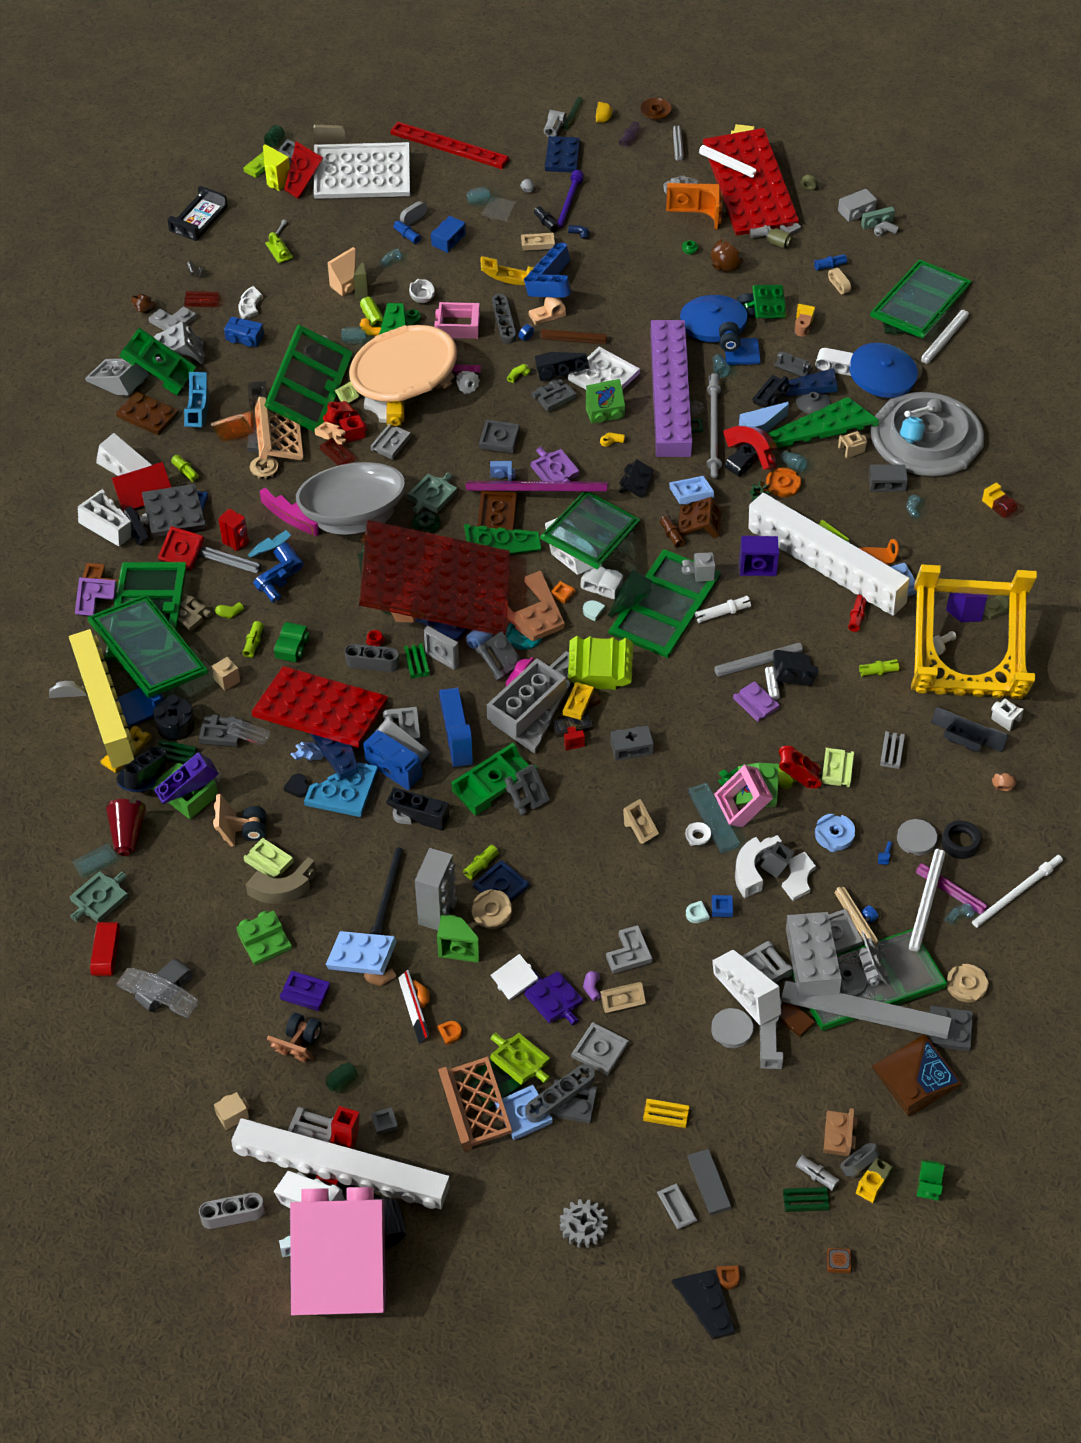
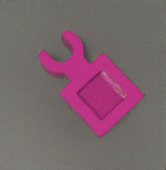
M455 364L452 372H455V375L462 371L481 373V366Z

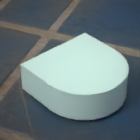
M593 600L587 601L583 605V614L593 621H596L605 610V605Z
M702 901L692 903L687 907L686 918L690 922L701 923L709 920L708 912Z

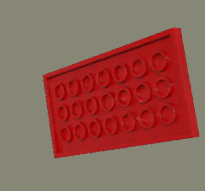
M764 128L703 139V145L757 170L756 175L752 178L708 158L716 182L719 184V190L722 191V199L736 236L750 234L751 228L764 227V225L770 226V229H779L782 225L789 227L799 222Z

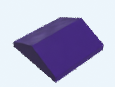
M950 593L946 610L960 622H981L988 595Z

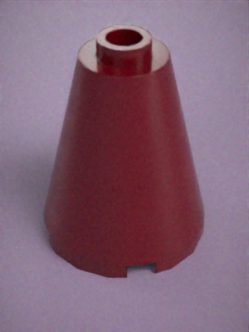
M125 798L112 800L109 802V806L106 805V812L114 851L120 856H129L130 853L135 851L146 813V805L136 800V803H131L129 799Z

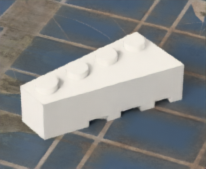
M731 950L712 960L715 976L759 1025L781 1015L780 1005L782 1002L779 986L736 951Z

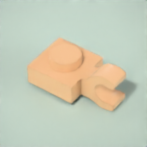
M324 422L315 428V435L328 440L334 438L338 444L346 442V439L341 437L345 434V431L335 424Z

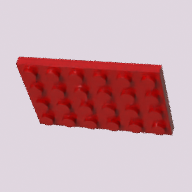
M283 666L252 709V717L359 748L385 707L388 696Z

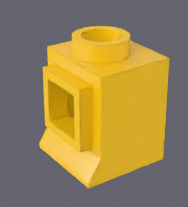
M404 401L387 402V425L401 426V422H404Z

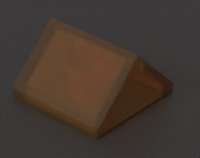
M245 412L212 422L211 427L221 442L253 433V412Z

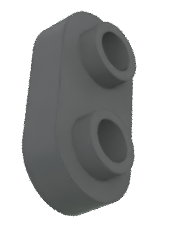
M874 1143L863 1145L845 1159L840 1167L845 1176L856 1177L861 1174L866 1166L875 1161L880 1152Z

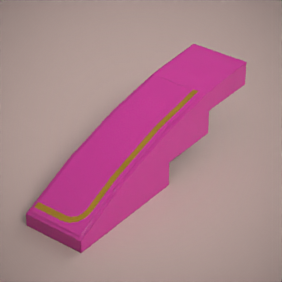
M266 488L260 490L261 502L273 514L299 530L314 536L319 535L318 523L307 518L300 511L297 502L291 505L282 495L275 498Z

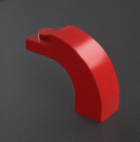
M735 426L723 431L729 448H737L749 443L756 449L763 470L777 468L776 458L772 453L773 450L777 449V446L765 431L751 426Z
M342 1106L338 1107L331 1122L330 1143L355 1149L360 1123V1113L358 1111ZM318 1175L316 1176V1179H319L328 1186L335 1185L338 1187L340 1183L338 1180L331 1178L323 1179Z

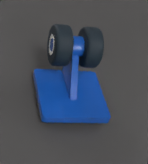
M723 323L719 327L720 346L725 351L726 364H760L758 338H740L739 326L736 323Z

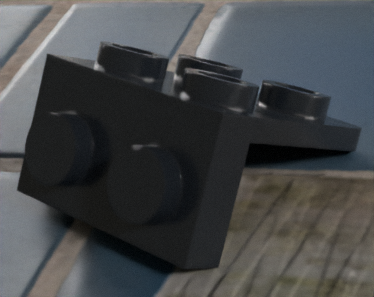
M774 650L773 652L775 681L806 686L813 684L819 671L817 666L810 665V657L807 654L783 650Z

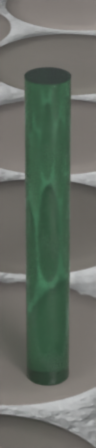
M577 97L563 125V129H569L583 100L581 97Z

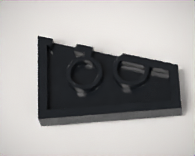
M715 1269L672 1279L673 1286L680 1292L684 1301L693 1310L712 1340L735 1334Z

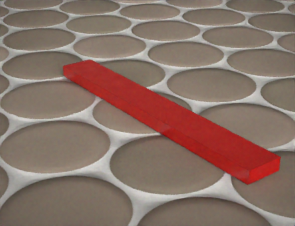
M397 122L390 130L391 135L499 169H503L509 161V156L401 122Z

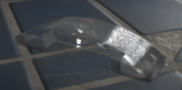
M127 968L116 983L117 987L135 994L137 991L166 1004L171 1011L186 1018L190 1016L199 1002L193 995L170 981L138 969Z

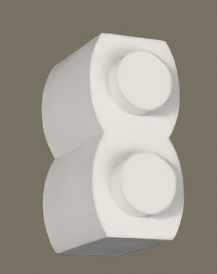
M602 566L598 570L591 568L585 571L581 578L582 589L611 599H615L623 584V575L616 570H606Z

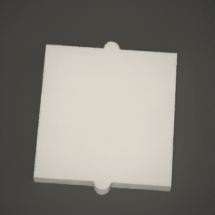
M520 954L491 974V977L498 985V989L503 991L509 1001L539 980L532 971V966L527 964Z

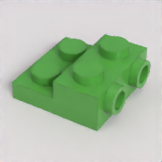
M274 910L271 912L263 911L258 915V918L251 921L245 919L236 927L238 936L254 966L292 949Z

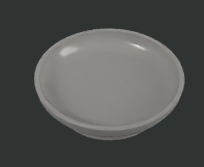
M359 462L339 465L319 472L305 481L297 491L296 502L300 511L310 520L317 522L318 526L326 532L334 534L365 532L382 525L392 516L394 507L399 503L404 493V477L397 469L380 463Z

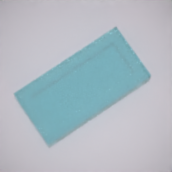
M107 843L72 861L81 878L84 879L118 861V858Z

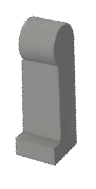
M779 1016L760 1025V1068L782 1069L783 1052H776V1029Z

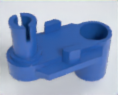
M288 542L281 543L273 552L280 561V564L264 572L253 582L258 591L265 592L272 603L281 598V594L278 593L274 585L278 584L280 588L286 585L285 579L298 572L304 565V562Z

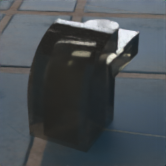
M266 381L249 382L248 399L250 410H255L259 397H265L267 400Z

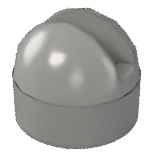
M525 179L520 185L525 193L533 192L534 183L532 180Z

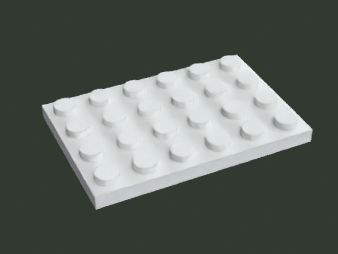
M409 142L314 145V152L323 157V161L314 173V199L410 196Z

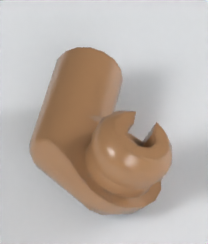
M391 968L385 971L383 975L364 973V978L371 984L382 986L396 978V974Z

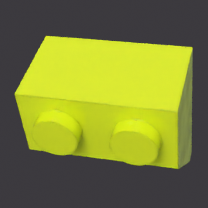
M265 144L263 145L267 185L280 191L285 187L290 169L289 157Z

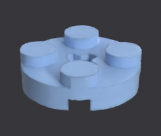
M827 814L817 822L815 828L816 840L830 852L846 849L854 841L855 826L846 816L841 815L839 817L834 816L835 814ZM831 830L839 831V833L834 835L831 833Z

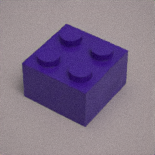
M741 536L739 554L740 576H776L779 557L778 536Z

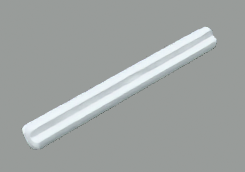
M961 310L922 355V362L925 364L931 362L968 318V311Z

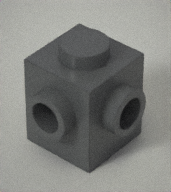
M777 841L771 850L767 848L761 858L764 861L760 867L777 878L789 863L794 852Z

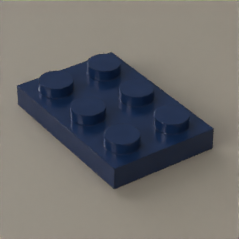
M549 136L545 171L572 173L574 170H577L580 138Z

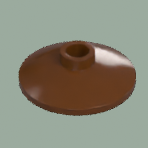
M650 98L641 104V112L648 118L662 119L671 113V104L662 98Z

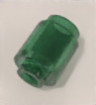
M273 125L265 134L264 143L271 148L277 146L285 136L283 128Z
M351 1063L341 1064L326 1076V1086L330 1091L340 1093L355 1081L358 1073Z

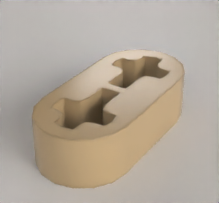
M839 268L828 271L829 280L840 294L843 295L851 291L849 280Z

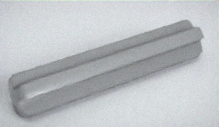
M674 126L675 159L682 161L684 159L681 126Z

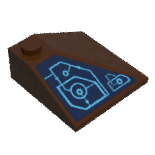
M925 1034L872 1065L873 1070L908 1117L962 1085L961 1081Z

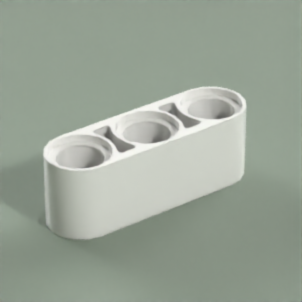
M822 348L819 350L815 365L819 370L825 371L833 368L834 373L851 376L849 363L853 353Z

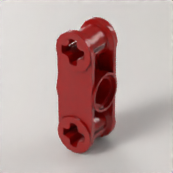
M783 746L779 749V755L781 756L780 770L786 772L806 788L816 789L821 786V779L819 778V773L821 772L820 765L792 746Z

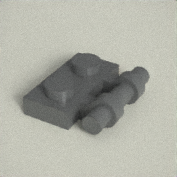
M561 379L552 380L548 385L540 386L531 393L534 399L538 397V403L547 412L576 398V393L567 383L563 385Z
M215 714L212 716L205 715L199 735V743L237 747L241 728L235 726L243 727L244 720L237 719L236 716L227 718Z
M529 765L515 773L518 779L515 783L511 776L504 779L507 785L506 790L511 794L514 800L513 805L515 809H518L520 815L527 812L524 805L529 804L531 809H535L550 800L534 765ZM519 788H522L525 797H520Z

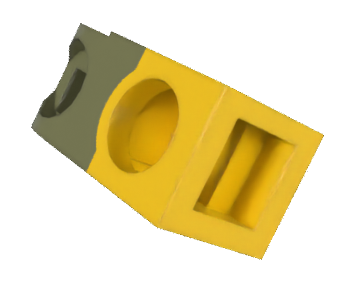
M876 1158L859 1181L856 1194L873 1203L890 1176L893 1166Z

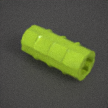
M372 297L363 298L360 301V307L366 318L369 319L370 325L372 327H381L383 314L377 307V303Z

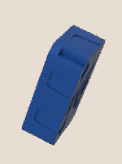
M377 730L364 742L367 764L377 766L379 772L405 789L409 790L422 777L419 756L388 735Z

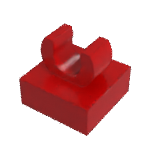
M575 726L567 727L568 733L564 734L565 750L584 747L585 736L583 730L576 731Z

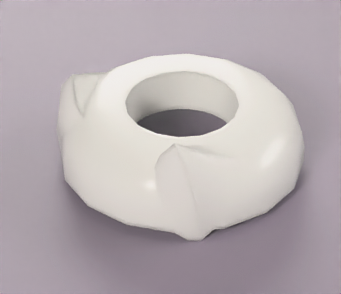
M696 822L689 824L685 835L690 846L703 845L709 841L711 830L706 824ZM695 832H701L704 834V836L700 839H696L693 837V834Z

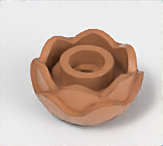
M1007 773L995 774L994 778H992V783L997 790L1011 791L1017 784L1015 776L1011 777Z

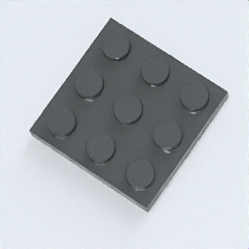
M195 484L142 492L152 537L167 535L171 526L185 531L206 529Z

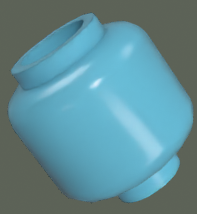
M909 416L902 423L900 435L911 444H914L915 441H920L925 430L923 420Z

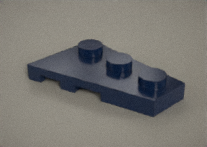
M834 369L788 380L790 387L785 395L837 392Z

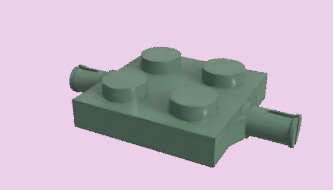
M447 472L443 478L427 474L408 493V499L417 503L412 507L413 512L418 513L425 507L438 513L457 494V487L448 483L453 478L452 474Z
M100 871L70 896L71 902L79 908L70 915L72 920L77 922L85 914L97 923L101 922L128 898L127 893L119 886L127 878L126 874L121 871L114 879L106 877Z

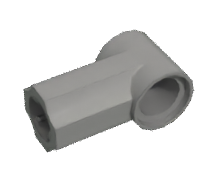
M549 111L548 120L544 128V134L547 137L557 136L560 127L565 124L566 112Z

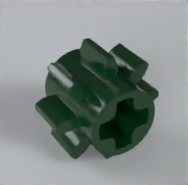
M761 481L758 482V485L752 484L753 488L749 491L752 495V501L762 493L769 496L773 494V492H770V485H764V482Z

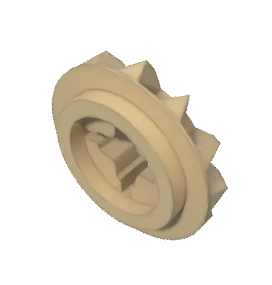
M267 456V459L257 457L250 464V471L253 476H257L259 479L261 477L266 479L267 476L273 477L274 473H277L278 470L277 461L270 456Z

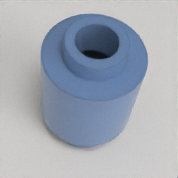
M486 623L477 626L466 637L468 646L476 649L491 639L494 635L493 629Z

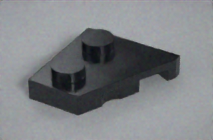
M132 506L124 510V514L131 521V536L141 546L147 542L149 533L146 527L140 523L138 512L134 511Z

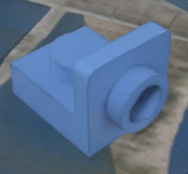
M490 461L491 478L500 479L508 477V481L515 479V468H512V461Z

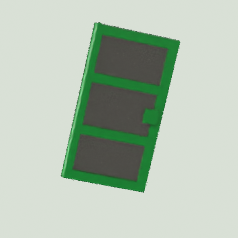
M297 325L264 406L315 432V428L325 422L323 416L327 413V405L329 402H334L337 394L335 390L341 384L353 352L302 325Z

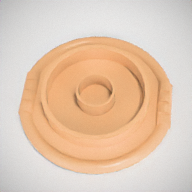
M404 325L375 336L358 351L350 366V381L355 390L364 397L376 401L401 402L431 391L450 374L456 363L457 347L453 338L439 328L427 325Z

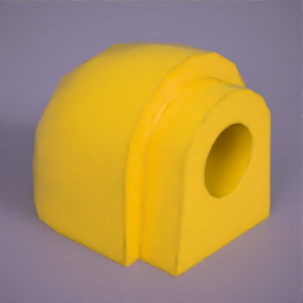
M598 102L596 123L607 122L612 116V107L608 103Z

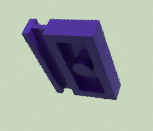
M291 971L283 991L280 993V1000L319 1011L330 989V982Z

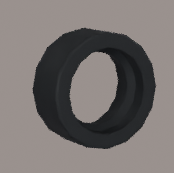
M953 821L944 829L941 844L948 855L957 859H967L974 856L978 851L981 834L979 829L968 821ZM956 832L965 833L973 839V843L966 847L957 846L949 839L950 835Z

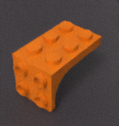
M667 183L666 211L705 213L714 220V229H718V224H721V214L719 213L722 212V202H719L722 201V191H719V184Z

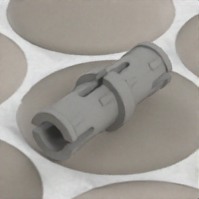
M804 1155L796 1163V1167L810 1175L813 1181H819L831 1191L836 1188L840 1179L824 1170V1166L821 1164L818 1166Z

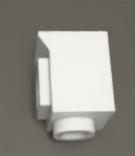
M1004 699L1001 703L997 701L991 709L993 711L991 719L1010 731L1014 720L1017 722L1021 721L1024 709L1018 708L1007 699Z

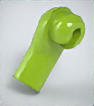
M522 364L510 372L507 381L514 383L521 373L527 376L531 369L527 367L528 365Z
M240 602L232 607L218 605L215 612L220 617L231 619L242 612L244 607Z

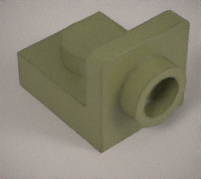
M996 595L995 598L986 602L984 614L989 620L1009 612V596Z

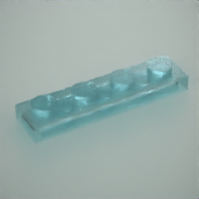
M707 782L689 788L688 793L704 823L710 828L711 836L719 851L723 853L738 848L740 842Z

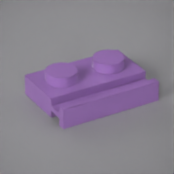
M755 681L733 696V699L757 722L779 709V704Z

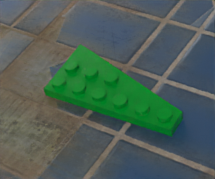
M846 397L767 434L774 440L777 448L793 445L795 441L799 440L804 442L811 441L812 437L819 436L821 439L843 434L852 428L861 430L864 429V426L870 424L873 427L879 426V419L852 399Z

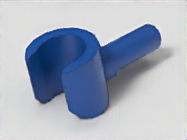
M888 841L885 852L878 853V864H889L890 850L893 844L891 841Z

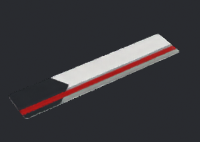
M406 970L398 979L418 1043L420 1044L429 1036L409 971Z

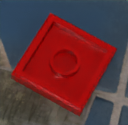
M171 526L157 559L163 562H186L187 570L191 571L205 538Z

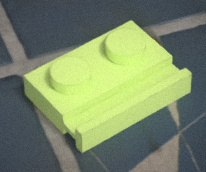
M826 748L821 783L837 786L842 784L850 787L854 752L848 753L845 750Z
M262 838L250 850V853L244 856V861L265 875L276 878L293 863V857Z

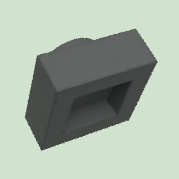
M392 1107L371 1113L377 1136L398 1130Z

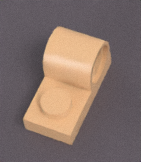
M546 297L544 306L529 310V316L534 324L538 325L566 316V308L559 297Z

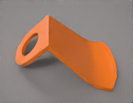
M891 539L887 548H859L886 565L894 563L899 554V545L896 539ZM892 544L895 545V553L892 552Z

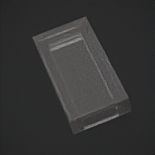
M236 718L233 719L227 729L228 734L261 746L264 745L270 735L269 730Z

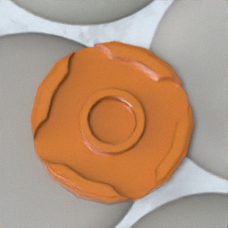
M778 468L768 473L766 484L770 485L769 489L770 492H773V495L790 497L800 490L801 478L796 475L794 470Z

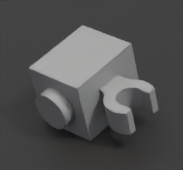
M713 552L695 553L694 562L690 560L682 561V574L694 573L696 582L714 581L715 562Z

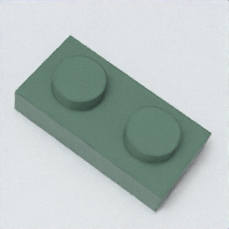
M888 207L863 213L862 228H874L884 221L892 223L895 213L894 208Z

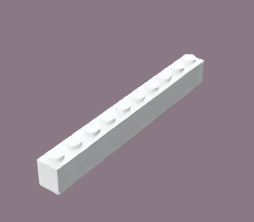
M242 1118L231 1140L233 1151L241 1156L249 1155L256 1157L262 1162L270 1161L284 1168L291 1167L302 1173L316 1174L323 1179L331 1178L338 1180L344 1185L352 1184L359 1187H374V1191L381 1192L384 1196L402 1198L408 1203H420L430 1209H442L450 1187L449 1176Z

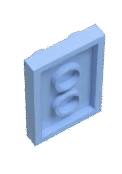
M340 931L326 966L331 970L383 975L397 940L394 936Z

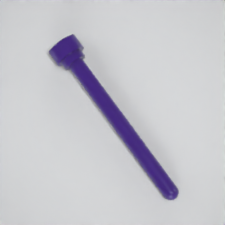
M579 170L572 172L570 178L572 184L557 222L559 228H562L577 186L583 182L584 174Z

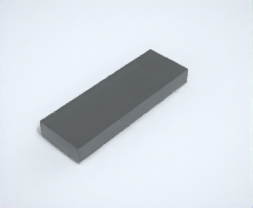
M709 1149L689 1154L688 1161L709 1215L731 1210V1205Z

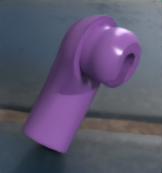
M590 971L586 974L583 985L584 990L593 1002L601 998V994L595 988L596 983L600 979V975L596 971Z

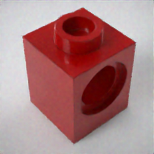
M360 415L339 420L340 429L345 431L343 438L346 439L345 443L365 438L367 426L366 422L361 420Z

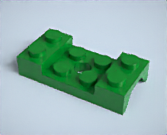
M140 327L119 355V357L132 366L137 363L164 382L162 386L176 396L189 379V372H193L196 368L195 365ZM155 357H159L163 362H158Z
M511 743L452 781V792L477 816L491 807V801L507 792V785L504 779L511 776L515 783L518 781L515 773L528 767L529 764L520 756L516 745ZM494 774L498 775L499 778L491 779L490 776Z

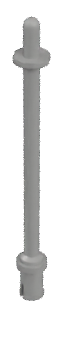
M711 374L708 377L709 386L707 387V392L711 395V458L707 461V467L711 469V477L716 478L718 476V469L722 467V461L718 459V394L721 392V387L719 385V375Z

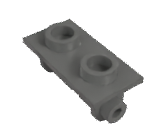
M779 351L777 355L779 359L774 364L778 368L801 377L806 376L812 368L808 360L799 357L793 359V355L785 351Z

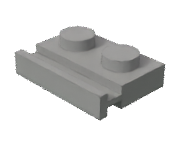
M388 424L372 443L371 451L375 450L378 454L393 460L411 438V433L398 427L394 428L391 424Z

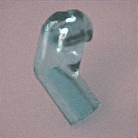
M399 249L386 253L381 259L380 265L386 267L393 258L399 260L403 253Z
M915 494L908 498L905 505L912 519L920 516L916 506L919 505L918 502L921 503V498Z
M967 903L955 906L946 915L944 920L952 925L960 915L964 914L966 918L974 915L975 911Z

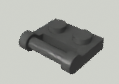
M502 631L475 649L478 654L482 655L494 673L493 677L495 680L500 679L514 669L517 662L521 660ZM488 647L497 659V661L499 662V664L501 665V667L503 668L502 670L499 669V667L487 651Z
M566 1083L562 1088L565 1091H572L574 1086ZM597 1086L587 1087L579 1093L580 1095L589 1096L588 1100L572 1098L552 1112L550 1116L590 1124ZM552 1095L550 1103L557 1102V1097Z

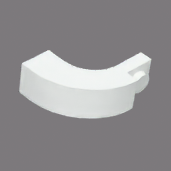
M778 835L766 838L761 843L755 837L741 848L736 860L735 881L744 898L762 891L763 879L757 872L755 865L762 860L761 857L767 848L771 850L777 841L782 842Z

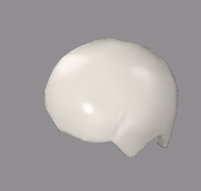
M417 279L414 283H410L409 294L412 300L423 304L429 302L434 297L435 288L428 280Z

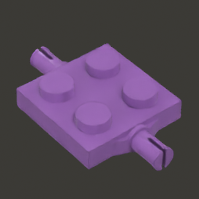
M543 447L536 450L541 457L531 462V468L542 481H570L579 476V470L562 449L547 453Z

